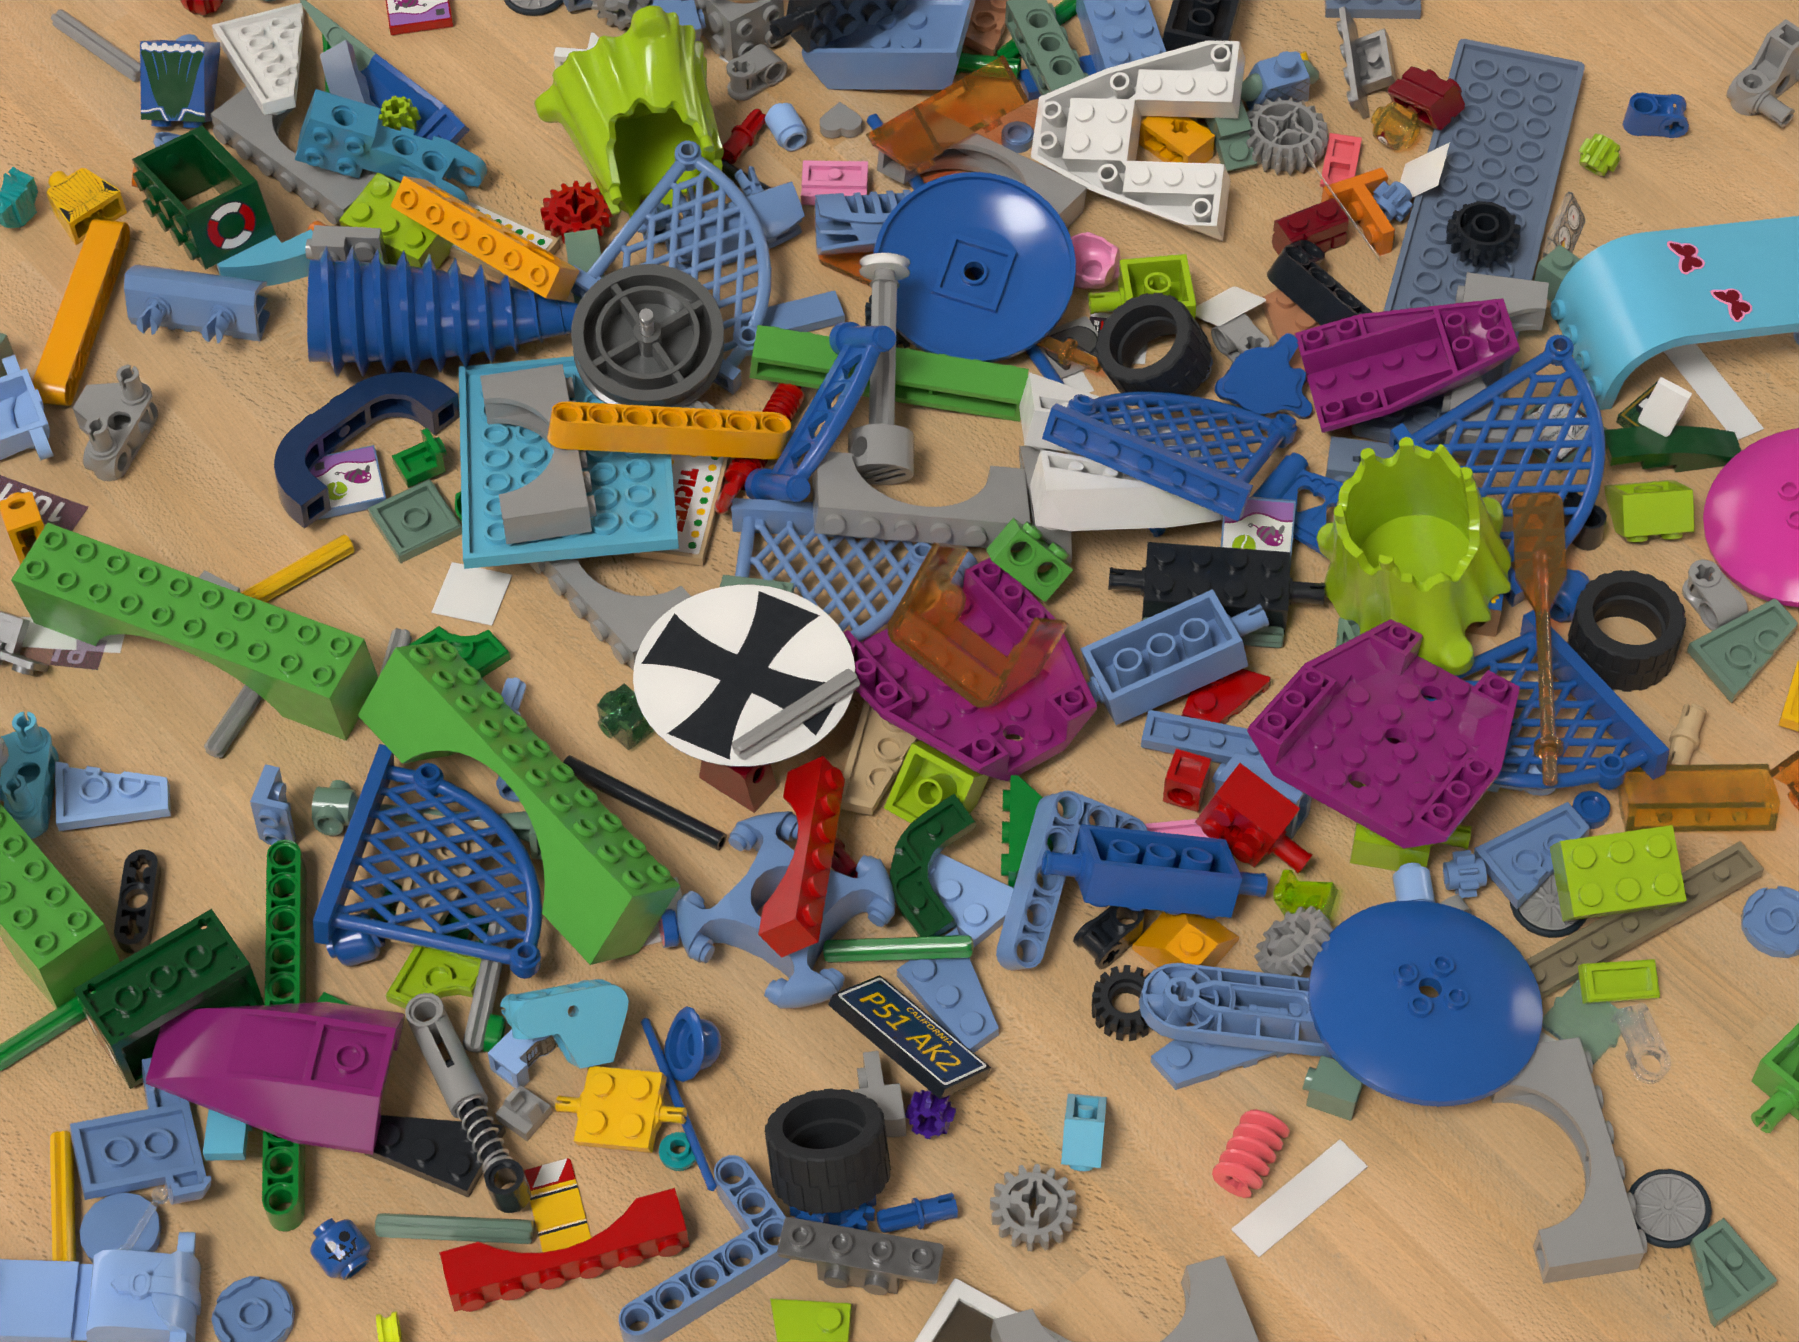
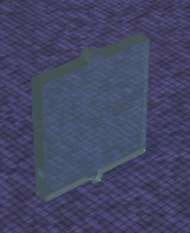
M1577 980L1562 997L1555 998L1554 1006L1543 1017L1542 1027L1559 1040L1580 1037L1583 1050L1589 1051L1594 1065L1610 1047H1616L1617 1039L1630 1026L1633 1019L1609 1002L1583 1004L1580 980Z

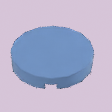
M1778 886L1777 889L1771 888L1767 890L1768 887L1759 889L1748 898L1741 914V929L1747 941L1758 951L1771 957L1790 958L1798 956L1799 892L1783 886Z
M125 1192L108 1195L96 1202L85 1214L80 1227L81 1245L92 1263L94 1255L102 1250L155 1252L160 1242L161 1219L152 1203L140 1195Z
M249 1276L233 1282L221 1292L216 1301L217 1305L212 1313L211 1320L219 1342H285L294 1325L295 1310L289 1293L279 1282L272 1279L269 1281L267 1279H260V1277Z

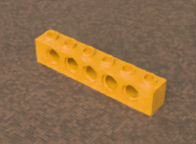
M403 176L391 203L392 208L542 297L554 300H567L580 272L579 269L429 181Z

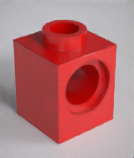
M1176 748L1165 777L1163 802L1198 812L1209 784L1212 759Z

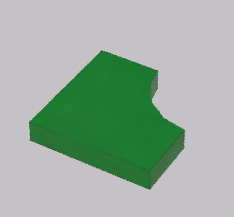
M438 626L409 644L418 645L447 641V643H450L458 650V654L471 667L480 673L481 678L511 660L510 652L490 630L477 635L459 636L448 633Z

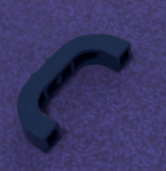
M393 372L364 379L340 395L333 397L329 403L313 414L307 415L303 421L293 427L285 435L277 448L274 470L279 499L284 510L295 522L305 529L331 510L328 487L310 473L319 460L340 448L375 422L385 418H408L428 428L432 434L436 435L460 417L458 394L434 378L416 373Z

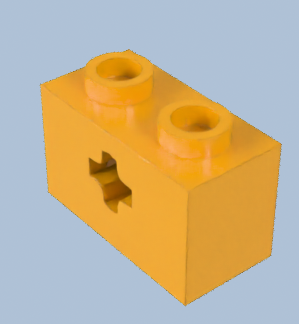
M1148 116L1140 122L1139 145L1163 162L1207 163L1213 158L1215 135L1207 127L1201 126L1190 117Z

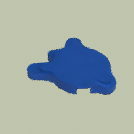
M1287 333L1271 347H1256L1241 353L1233 361L1226 374L1217 380L1215 384L1216 395L1222 400L1230 401L1234 405L1238 404L1243 409L1262 416H1269L1276 412H1285L1299 419L1308 417L1312 412V405L1302 393L1306 372L1301 368H1292L1289 365L1290 359L1298 348L1297 338L1293 334Z

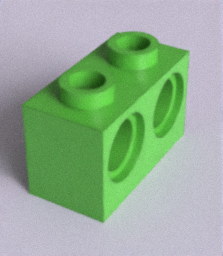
M1013 517L987 547L986 551L996 565L1046 602L1073 571L1067 561L1069 554L1055 542H1052L1050 545L1041 539L1043 536L1041 531L1030 522L1026 521L1023 525ZM1020 541L1026 542L1024 549L1019 552H1011V548L1015 543ZM1052 562V566L1048 571L1043 573L1037 572L1041 564Z

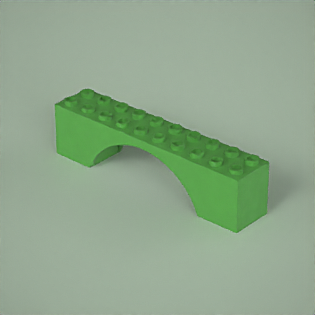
M51 523L46 524L11 579L35 624L96 646L101 638L114 634L135 635L174 646L213 664L238 679L265 699L282 717L343 740L348 739L360 718L358 713L379 678L364 638Z
M447 641L395 647L358 713L360 719L402 764L461 753L482 762L496 772L522 803L537 836L545 880L542 914L589 965L639 953L680 888V884L670 875V871L664 865L657 862L646 850L645 845L640 840L634 838L622 825L621 820L613 813H610L598 800L597 795L574 775L573 770L550 750V746L527 726V722L504 702L503 697L481 678L480 673L458 654V650L453 645L447 643Z
M0 803V937L18 965L54 1008L57 1009L76 997L73 989L116 965L120 960L104 923Z

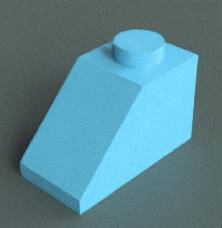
M1068 1094L1061 1164L1069 1165L1071 1169L1077 1171H1090L1093 1167L1101 1168L1107 1097Z

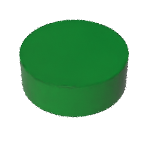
M490 1014L483 1052L488 1053L504 1037L506 1018L504 1016Z

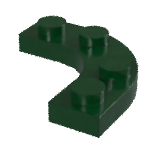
M955 794L915 819L902 833L894 848L895 853L891 864L890 880L895 902L902 916L917 937L940 936L956 926L955 919L933 891L929 882V870L934 858L945 847L976 828L975 820Z

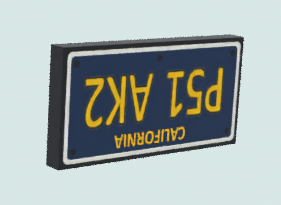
M880 975L837 992L830 999L828 1005L939 1099L979 1082L988 1076L991 1067Z

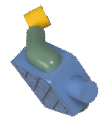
M1297 51L1282 52L1276 57L1261 60L1254 65L1248 77L1242 82L1240 99L1246 102L1249 111H1252L1255 104L1262 105L1266 99L1275 102L1278 96L1281 100L1288 101L1292 96L1294 102L1298 103L1302 100L1306 102L1309 99L1310 84L1318 81L1319 71L1309 61L1306 51L1301 52V54Z

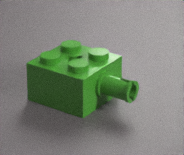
M1799 1023L1760 1060L1751 1081L1770 1097L1757 1111L1751 1114V1119L1756 1127L1765 1120L1766 1124L1761 1128V1131L1765 1133H1771L1774 1127L1788 1113L1799 1121Z

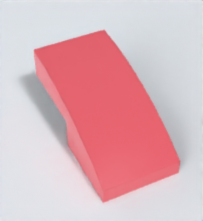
M1329 133L1322 170V177L1328 185L1356 175L1362 137ZM1321 179L1320 187L1326 186Z

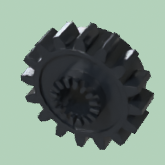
M1476 201L1468 205L1464 204L1461 211L1455 210L1453 212L1452 219H1449L1447 224L1446 244H1452L1450 250L1452 254L1461 253V262L1469 258L1472 259V266L1474 267L1480 261L1484 262L1487 268H1490L1492 261L1495 260L1498 264L1502 265L1504 264L1505 257L1512 258L1514 256V251L1518 249L1520 242L1521 226L1515 224L1516 216L1511 215L1506 210V207L1493 202Z

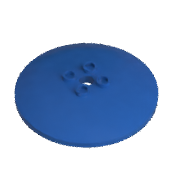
M984 172L956 173L939 177L916 188L904 197L888 215L881 227L874 247V253H894L910 260L911 264L908 267L910 275L902 280H898L900 286L897 288L896 330L908 342L928 353L946 354L971 360L978 359L989 363L1019 355L1042 341L1054 329L1065 313L1074 289L1076 275L1074 246L1068 229L1058 212L1046 199L1030 187L997 174ZM970 267H978L982 270L983 276L978 280H970L965 276L964 272Z
M1408 900L1388 902L1369 907L1347 918L1328 935L1330 940L1323 942L1321 945L1323 950L1318 952L1314 959L1308 985V1002L1315 1029L1321 1041L1339 1065L1371 1089L1393 1099L1422 1106L1441 1107L1468 1104L1493 1095L1509 1085L1518 1077L1530 1061L1540 1038L1543 1021L1542 999L1537 981L1519 950L1497 929L1478 917L1458 908L1429 901ZM1422 986L1433 987L1439 996L1430 998L1422 994L1419 988Z

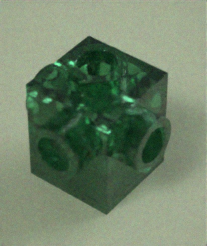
M625 683L616 690L607 692L597 704L599 716L597 723L599 728L608 738L614 737L628 751L654 731L641 712L635 692Z

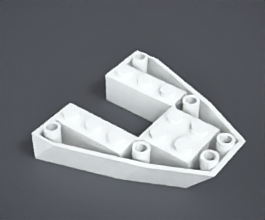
M1204 41L1104 69L1040 96L1031 158L1063 176L1086 186L1087 189L1223 241L1230 187V177L1225 164L1136 161L1142 116L1238 119L1245 66V55L1240 41Z
M1029 372L1019 409L1024 445L1040 450L1030 483L1036 526H1041L1048 530L1090 531L1169 528L1223 520V515L1089 458L1076 456L1079 454L1042 439L1051 408L1056 403L1067 407L1069 400L1073 399L1077 394L1086 395L1092 399L1099 396ZM1118 407L1107 409L1108 412L1120 411ZM1143 416L1131 417L1133 423L1145 421ZM1123 418L1111 419L1113 425L1125 424ZM1169 427L1157 428L1159 433L1171 432ZM1149 429L1137 430L1139 436L1151 435ZM1194 437L1183 438L1185 444L1196 443ZM1175 440L1163 441L1165 447L1177 445ZM1045 449H1052V450L1064 451V452H1066L1067 454L1058 453V452H1052V451H1046ZM1200 450L1189 452L1191 458L1203 456Z

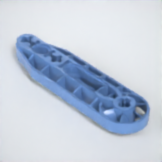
M1173 963L1154 969L1145 979L1139 999L1141 1015L1148 1026L1161 1036L1180 1041L1319 1057L1322 1055L1333 1058L1321 1041L1311 1017L1308 1002L1309 978ZM1188 1022H1191L1195 1024V1026H1187L1186 1024Z

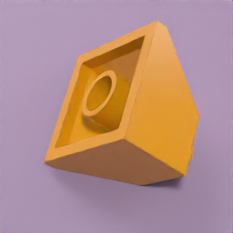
M1163 911L1132 945V950L1156 967L1173 963L1215 967L1238 942L1239 936L1211 918L1188 913L1172 915Z

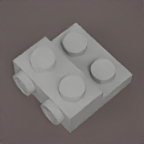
M315 225L312 239H307L305 251L307 259L320 260L327 246L333 260L345 261L353 246L359 261L371 262L379 248L384 263L389 264L381 228Z

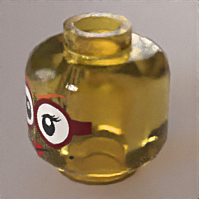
M1391 102L1384 108L1382 106L1378 107L1371 118L1373 137L1393 150L1398 151L1404 147H1411L1421 131L1418 115L1396 102Z

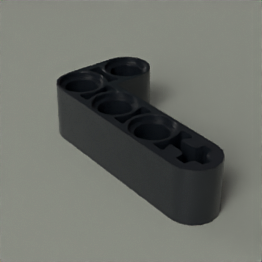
M1299 240L1286 245L1267 272L1268 279L1320 325L1359 314L1373 313L1319 266L1325 258V254L1316 244L1308 240Z

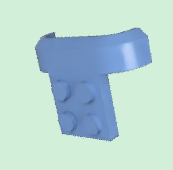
M152 1058L142 1059L143 1083L148 1109L70 1124V1134L84 1200L165 1184L168 1199L171 1205L203 1199L211 1187V1176H206L189 1101L146 1084V1077Z

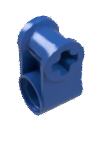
M1636 93L1629 100L1623 120V127L1629 134L1635 136H1662L1667 138L1683 136L1689 129V122L1684 116L1687 106L1684 97L1676 94Z

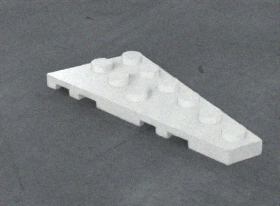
M301 3L212 25L215 39L217 42H220L222 50L264 115H278L284 113L287 109L296 107L305 16L304 7Z

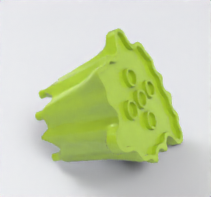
M646 6L636 11L632 16L630 28L623 35L617 37L604 35L598 39L597 44L593 48L586 51L570 52L566 61L554 70L552 86L543 92L534 103L538 117L542 121L562 124L581 155L613 216L624 211L631 218L639 208L640 200L647 198L674 164L675 149L683 141H692L698 144L702 157L722 171L723 164L721 158L724 155V150L707 88V59L703 56V43L695 41L696 32L693 25H679L677 13H666L660 6ZM697 169L684 171L676 183L678 184L697 177L701 172ZM706 177L712 183L714 192L718 191L719 186ZM696 185L692 186L694 193L696 192ZM687 188L681 190L682 194L687 196ZM670 189L661 200V203L664 205L669 204L670 208H672L673 190Z
M1404 437L1399 441V449L1392 457L1385 459L1376 456L1373 449L1365 448L1360 453L1361 462L1354 475L1345 480L1340 488L1337 506L1334 508V522L1325 524L1317 533L1318 548L1330 560L1324 581L1325 596L1332 602L1342 619L1355 621L1359 625L1360 635L1392 619L1423 635L1418 652L1419 657L1453 675L1464 674L1474 664V650L1465 636V630L1471 623L1490 621L1491 612L1488 608L1490 600L1496 595L1507 593L1511 590V584L1508 580L1511 556L1499 536L1504 521L1503 508L1496 499L1481 497L1472 469L1469 467L1461 468L1442 444H1439L1434 451H1429L1415 446L1410 437Z

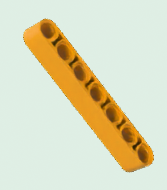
M93 219L89 225L33 378L35 390L38 389L44 404L70 406L74 400L129 245L130 228L127 222Z
M566 401L559 402L552 407L547 439L552 446L569 450L778 459L787 445L791 422L786 416L775 412Z

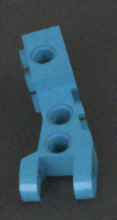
M315 89L300 130L295 155L296 161L358 179L362 169L378 172L396 178L399 181H402L403 176L425 179L469 205V199L465 192L445 181V178L449 180L453 178L467 186L479 187L487 174V166L480 157L447 139L433 136L432 140L414 135L413 129L403 126L400 131L382 126L383 120L378 119L380 108ZM463 166L472 169L476 175L467 173Z

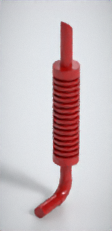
M779 383L762 412L780 413L792 422L795 414L804 402L805 396L801 391L802 386ZM734 458L731 461L724 475L729 483L724 485L714 505V509L718 514H726L730 510L732 501L737 497L740 490L745 491V481L749 473L755 469L764 468L769 459Z

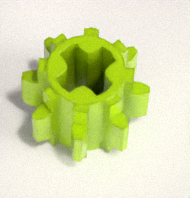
M392 96L391 99L383 102L381 105L382 114H379L378 118L383 120L382 126L399 131L403 126L413 129L414 133L416 132V127H418L417 121L421 117L417 107H413L411 99H407L404 96L401 98Z
M1595 133L1591 140L1586 138L1578 151L1581 153L1579 164L1586 170L1604 177L1608 170L1613 172L1621 160L1619 157L1620 145L1602 134Z

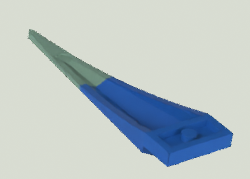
M300 0V3L331 47L344 40H347L353 46L358 70L366 77L370 99L380 108V114H382L381 105L385 100L388 101L392 96L400 98L404 96L407 99H411L413 107H417L421 117L417 121L418 127H416L417 130L414 135L429 140L436 136L457 144L470 131L446 105L309 2Z

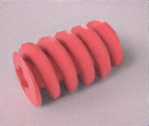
M1257 1109L1242 1114L1239 1125L1233 1131V1137L1228 1140L1226 1150L1221 1153L1219 1163L1213 1168L1212 1175L1214 1181L1220 1187L1238 1197H1251L1250 1189L1258 1190L1263 1185V1181L1259 1176L1265 1177L1269 1174L1270 1168L1267 1164L1275 1162L1276 1154L1274 1151H1279L1283 1147V1142L1280 1138L1289 1136L1290 1130L1288 1126L1272 1114Z

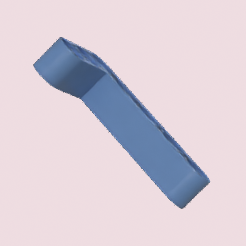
M1067 790L1047 795L1039 801L997 945V960L1003 968L1015 971L1036 967L1044 956L1066 876L1043 875L1042 858L1045 850H1049L1047 845L1048 837L1053 842L1052 852L1072 854L1080 825H1090V816L1093 817L1096 826L1147 831L1143 821L1074 791ZM1058 802L1063 807L1062 817L1060 816L1057 810ZM1038 873H1040L1043 878L1042 888L1039 886L1037 882ZM1028 908L1033 913L1032 924L1028 921L1027 918ZM1018 944L1023 949L1022 960L1017 955Z
M728 1155L721 1158L714 1168V1178L719 1199L743 1233L626 1304L619 1314V1326L623 1342H661L790 1260L778 1256V1245L767 1243L770 1238L781 1236L786 1216L742 1157ZM731 1176H738L741 1178V1180L735 1184H728L724 1182L725 1179ZM752 1206L763 1208L758 1214H748L745 1212ZM738 1258H748L751 1260L748 1265L743 1267L733 1264ZM705 1279L717 1281L710 1288H703L698 1285ZM671 1300L682 1302V1305L676 1309L664 1307ZM637 1321H643L648 1324L646 1328L640 1331L629 1329Z

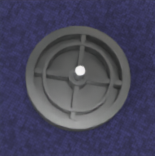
M639 264L613 271L590 287L580 300L573 317L571 338L577 371L590 392L605 404L684 408L699 399L710 388L720 371L724 357V326L720 309L705 286L691 275L676 268L658 264Z

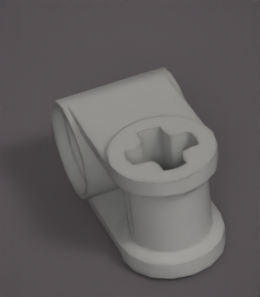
M756 45L750 51L728 62L726 68L727 74L730 77V82L727 86L729 96L735 100H748L771 85L779 83L787 72V63L766 45Z
M1244 313L1221 326H1215L1211 330V336L1216 348L1226 355L1232 363L1237 356L1246 350L1256 347H1270L1268 337Z
M1701 559L1691 564L1688 571V579L1682 587V594L1710 630L1713 631L1748 612L1747 603L1741 592L1734 588L1714 562Z

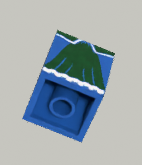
M140 41L141 120H151V126L170 127L171 121H183V127L197 128L201 125L203 126V122L212 121L210 113L214 111L220 42Z

